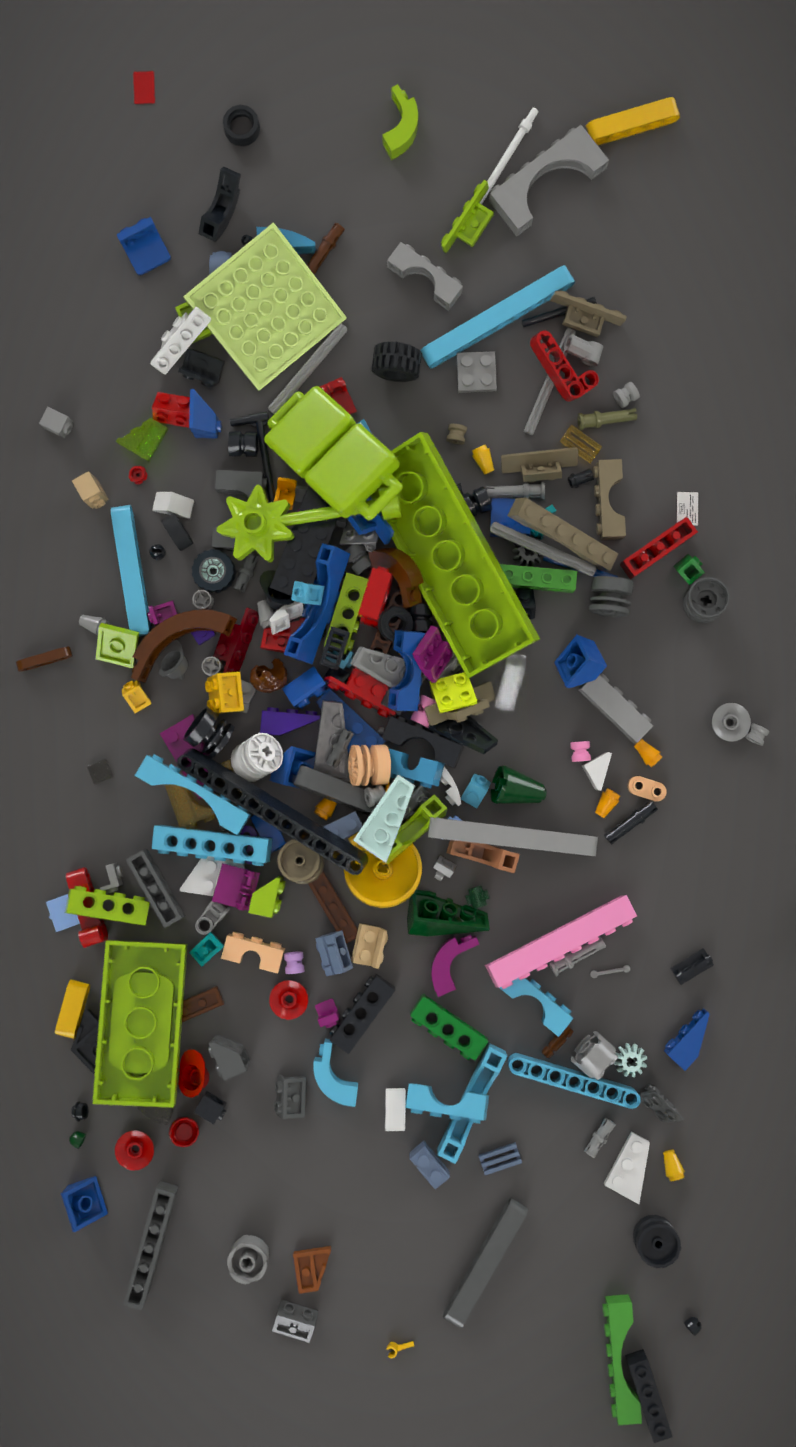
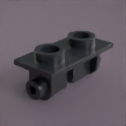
M703 948L671 967V970L680 985L714 966L711 956Z

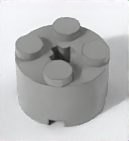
M594 1031L595 1035L591 1037L588 1034L576 1046L574 1051L577 1054L575 1058L571 1057V1061L589 1078L598 1080L604 1075V1070L609 1065L615 1063L618 1056L615 1054L616 1048L601 1034Z
M243 1235L233 1244L227 1260L231 1277L242 1284H250V1282L260 1280L266 1271L269 1261V1247L262 1239L256 1236Z

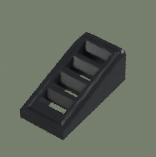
M331 626L320 665L338 671L350 632ZM334 634L342 636L344 640L334 638L333 636ZM331 642L341 644L342 646L341 648L332 646ZM331 649L339 652V655L328 653V650ZM326 656L336 659V663L325 660Z

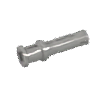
M525 482L523 485L487 486L486 492L489 499L513 497L528 499L541 497V499H545V483L528 484V482Z
M601 936L598 937V941L581 946L582 949L575 953H565V958L554 962V960L548 962L553 974L557 977L560 972L567 968L572 969L574 964L606 948Z

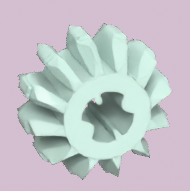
M625 1043L626 1049L619 1046L618 1049L621 1053H615L618 1059L614 1063L618 1066L617 1071H623L625 1077L629 1073L632 1077H635L636 1071L642 1074L643 1072L640 1067H647L646 1063L642 1062L647 1060V1056L642 1055L644 1050L642 1048L638 1049L635 1043L632 1047H630L629 1043ZM631 1057L634 1061L630 1063L627 1059Z

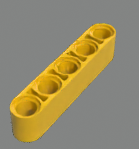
M669 97L594 119L587 123L586 130L595 143L601 145L672 124L680 118L675 98Z

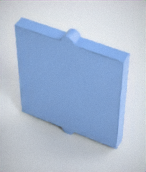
M68 894L46 902L50 913L49 918L52 919L56 932L80 924L77 915L65 913Z

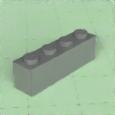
M603 673L596 680L585 683L578 691L633 743H638L653 727L650 723L651 719L644 713L641 715L636 710L637 706L631 700L627 701L622 697L623 692L616 686L613 688L608 683L609 679Z

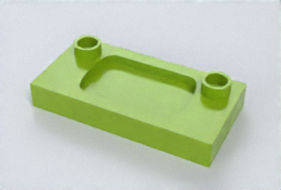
M120 940L106 941L92 1104L150 1107L175 1106L188 944Z

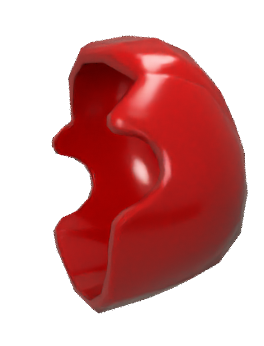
M187 1116L174 1120L169 1129L172 1143L182 1148L191 1146L196 1142L199 1135L198 1124L194 1119Z

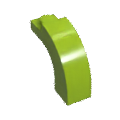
M398 84L391 87V98L399 110L402 119L394 129L382 134L383 146L391 160L408 150L415 140L418 130V108L414 97L408 100L405 90H401Z

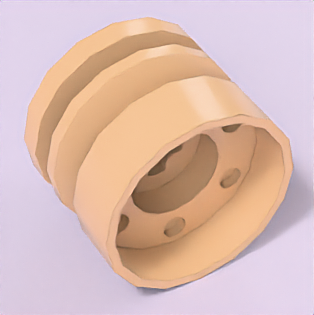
M359 745L351 746L348 757V772L352 786H359L360 784L367 786L369 779L373 786L388 784L391 774V758L386 745H371L370 750L366 745H361V747Z

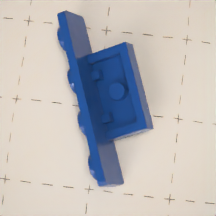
M381 511L372 520L365 519L361 514L352 515L347 518L358 535L375 531L384 544H388L394 534L392 527L384 520Z

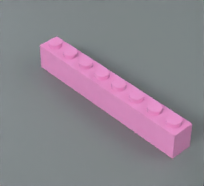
M621 895L485 966L495 987L505 989L513 985V980L517 978L522 980L529 977V972L534 969L540 971L548 966V962L552 960L557 962L565 958V953L569 951L575 953L582 949L581 945L587 942L592 944L598 941V936L604 933L606 936L616 931L615 928L621 924L624 927L633 923L632 919L637 917L627 895Z

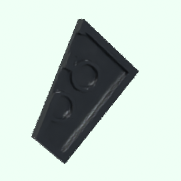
M467 716L468 719L462 722L448 719L433 726L429 725V730L483 755L498 743V739L470 716Z

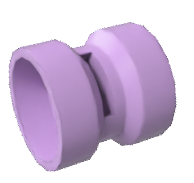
M302 951L284 953V960L287 962L285 974L305 972L304 965L302 964Z

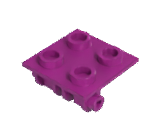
M222 863L212 902L249 911L252 894L256 890L260 873Z

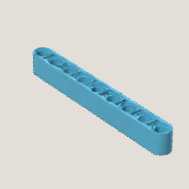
M566 265L557 268L424 346L420 350L424 360L430 369L457 355V353L464 351L546 303L555 291L568 290L575 284V280Z

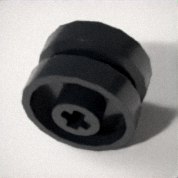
M648 1215L640 1219L635 1225L633 1243L641 1259L647 1265L654 1268H666L678 1259L681 1251V1240L672 1224L665 1217Z

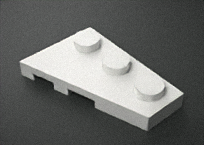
M631 1131L604 1181L605 1186L637 1204L640 1203L650 1142Z

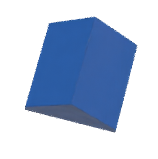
M96 1176L70 1184L61 1193L73 1232L108 1214Z

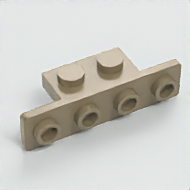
M555 291L550 298V301L567 307L562 325L597 338L601 333L604 321L621 326L627 318L618 310H609L597 303L592 304L582 297L570 296L565 291Z
M577 447L501 456L502 473L521 472L523 482L562 478L561 467L578 465Z
M485 682L473 687L477 698V704L444 713L439 712L436 703L425 707L429 725L433 726L448 719L462 722L467 720V716L471 714L479 715L483 713V709L490 707L489 702L496 699L491 682Z

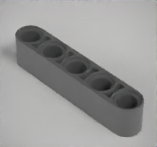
M300 766L294 786L369 816L378 805L375 804L373 807L367 806L364 789L352 786V784L306 766Z

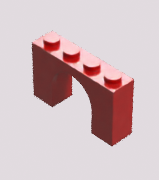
M378 566L377 569L372 568L358 612V616L361 617V624L377 629L380 614L386 608L392 588V573H389L387 568Z

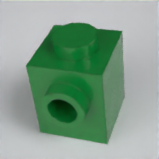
M689 554L673 566L689 585L705 573L700 567L703 563L696 556L692 558Z

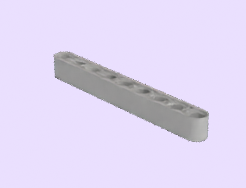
M430 817L428 837L587 856H596L598 837L435 817Z

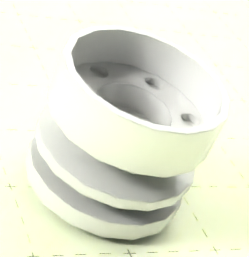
M267 733L253 735L236 746L231 754V765L234 772L249 782L258 781L277 770L283 761V751L279 742Z

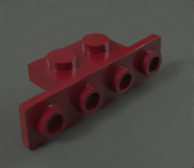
M246 608L241 624L234 625L230 636L222 633L220 635L213 657L226 661L223 673L240 672L259 620L258 612L251 608Z

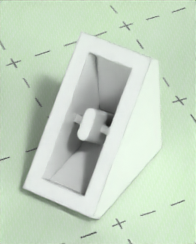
M156 492L152 511L168 515L175 513L178 517L190 519L194 500L174 492Z
M605 752L582 765L595 790H602L612 755L610 752Z

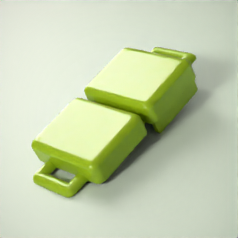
M319 386L312 387L305 395L302 392H295L268 420L267 425L271 430L264 437L265 443L298 476L305 478L308 485L341 517L349 518L357 510L365 519L372 520L402 490V483L392 475L399 467V460L394 453L363 425L356 424L353 417ZM384 483L388 488L369 506L365 501Z

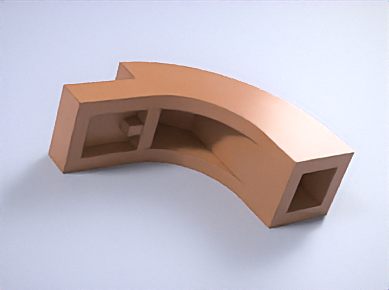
M450 840L447 849L448 854L511 873H515L520 854L489 844Z

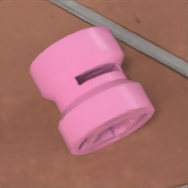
M590 741L570 743L571 749L574 750L571 756L572 762L591 761V755L587 751L590 748Z

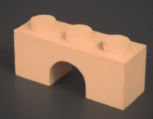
M233 932L232 934L229 933L226 937L221 959L241 963L244 953L252 950L260 956L259 969L278 974L285 948L281 947L282 944L271 941L268 944L264 943L261 938L252 936L249 939L245 938L243 933Z

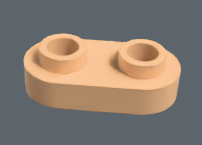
M641 776L632 777L627 784L631 794L651 801H661L667 793L666 787L662 783ZM637 782H640L642 785L639 790L635 787ZM658 788L660 790V794L655 795L654 789Z

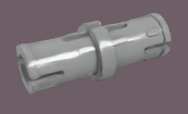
M605 1117L598 1130L592 1134L593 1137L584 1151L589 1156L595 1158L602 1145L607 1143V1138L616 1124Z

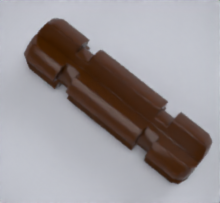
M567 1026L559 1037L555 1035L548 1043L549 1046H545L542 1054L550 1059L554 1055V1051L557 1052L567 1041L566 1038H569L574 1031Z

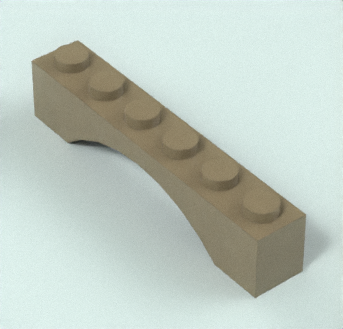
M516 498L507 515L523 526L561 543L577 554L582 560L595 565L598 570L611 571L618 556L617 552L528 498Z

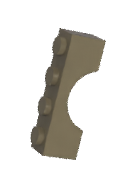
M622 459L598 460L596 466H593V476L597 479V485L594 486V496L598 497V504L595 505V515L599 516V523L596 524V534L600 535V540L624 539L626 536L625 516L616 513L610 506L608 499L610 488L620 483L623 479Z

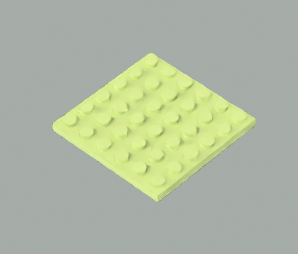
M274 222L183 296L192 309L198 307L211 317L207 328L258 391L347 319Z

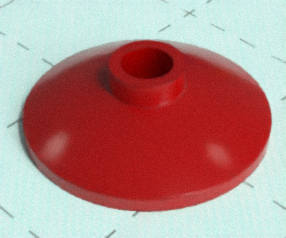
M282 981L270 993V1007L274 1014L282 1019H296L305 1012L308 1006L307 991L303 985L296 981ZM286 996H292L293 1001L288 1002L286 1000Z
M131 1130L124 1133L115 1145V1157L118 1163L128 1170L135 1171L145 1168L154 1156L153 1141L142 1131ZM137 1145L139 1151H134L133 1146Z

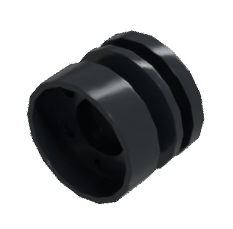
M206 707L192 722L183 740L193 747L202 742L200 752L205 753L207 751L206 756L212 759L226 746L235 727L231 723L226 725L227 720L225 719L216 724L218 714L209 707Z

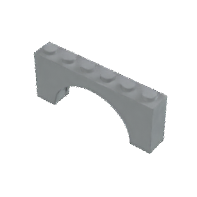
M582 125L576 129L571 128L564 138L555 140L550 146L551 148L547 151H541L535 160L531 163L526 162L519 172L510 174L502 185L498 184L490 191V204L516 237L532 226L533 216L528 208L527 194L539 177L555 169L570 168L584 173L592 180L606 170L609 159Z

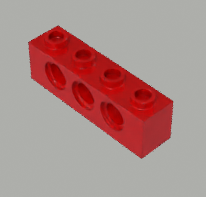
M686 516L623 560L620 566L631 580L689 540L698 531Z

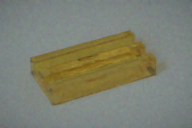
M572 424L560 440L568 448L577 447L578 455L590 464L602 449L600 444ZM573 432L578 437H580L585 442L594 447L596 450L593 451L591 448L586 446L583 442L572 436L570 433ZM566 438L570 439L572 442H574L575 444H577L579 447H581L582 449H584L585 451H587L589 454H591V456H589L587 453H585L584 451H582L580 448H578L577 446H575L574 444H572V443H571L570 441H568Z

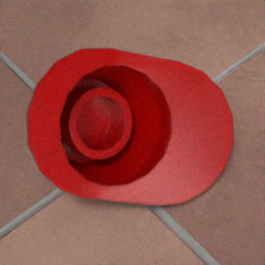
M189 1049L181 1057L178 1085L183 1095L195 1097L208 1084L209 1072L205 1067L203 1056L198 1051Z

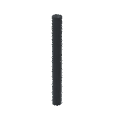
M595 297L586 299L587 302L596 304ZM564 306L522 320V325L525 328L565 315L567 307Z

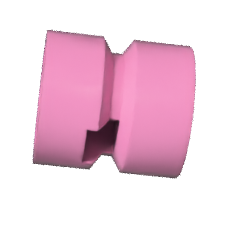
M421 695L418 711L413 712L410 720L429 728L424 708L436 703V701Z

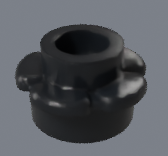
M76 1102L71 1110L72 1117L77 1122L88 1117V1105Z

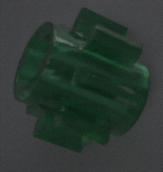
M482 886L468 889L469 895H465L467 904H472L473 909L486 906V900L490 899L488 890H483Z

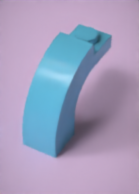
M325 1038L324 1044H320L319 1056H322V1058L315 1057L313 1068L316 1082L321 1091L334 1102L355 1107L358 1082L345 1081L334 1074L330 1064L333 1042Z

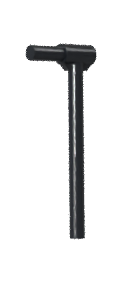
M268 412L253 413L245 417L230 419L231 427L250 424L257 428L264 475L267 478L269 503L274 502L275 489L268 447L264 441V426L267 425L269 420Z

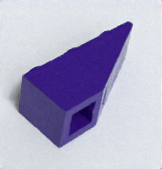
M267 707V711L262 710L260 733L282 736L319 721L321 716L317 715L315 711H306V714H298V710L294 709L279 712V708Z

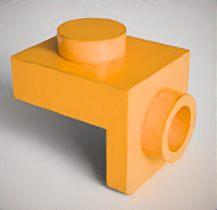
M278 477L274 502L287 500L290 504L289 510H293L297 481Z

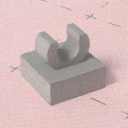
M440 855L433 867L437 870L434 878L439 881L443 879L444 875L450 878L454 873L456 864Z

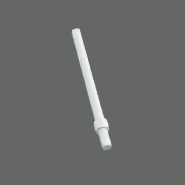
M533 107L526 119H523L520 123L518 132L487 181L489 189L480 204L486 199L525 133L530 131L532 122L539 112L536 108Z

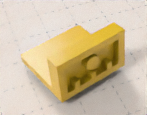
M240 672L217 673L207 678L205 682V690L209 695L207 707L217 714L244 711Z

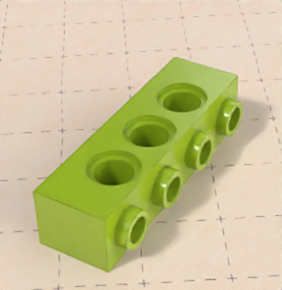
M346 573L324 648L331 626L339 629L346 628L350 632L344 654L347 655L348 651H352L355 641L352 640L354 632H358L360 622L357 621L359 617L358 612L369 579ZM351 592H358L360 594L359 599L356 601L350 600L349 594ZM346 610L354 612V616L351 619L343 617V613ZM334 634L333 636L334 638L344 640V638H341L336 634ZM331 642L332 646L341 648L342 646L341 644Z
M80 886L69 889L65 913L142 926L146 925L150 902L145 901V897L133 896V899L125 898L126 894L115 892L114 896L106 895V891L95 889L94 893L87 892L86 887ZM85 897H91L93 900V905L90 908H86L83 905ZM105 900H110L113 904L110 911L103 909V902ZM125 903H129L132 906L130 914H125L122 910Z

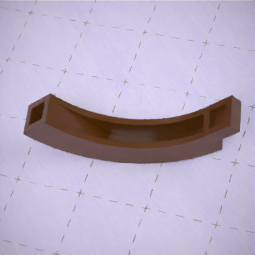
M202 609L182 612L164 620L152 629L137 647L133 658L139 661L133 667L131 678L146 683L160 653L171 642L183 635L196 631H214L230 636L237 618L223 612Z

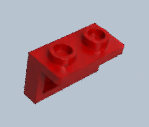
M157 392L152 406L153 421L189 428L190 397Z

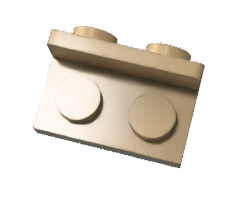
M359 923L351 962L379 969L384 958V945L388 940L387 930L378 926Z

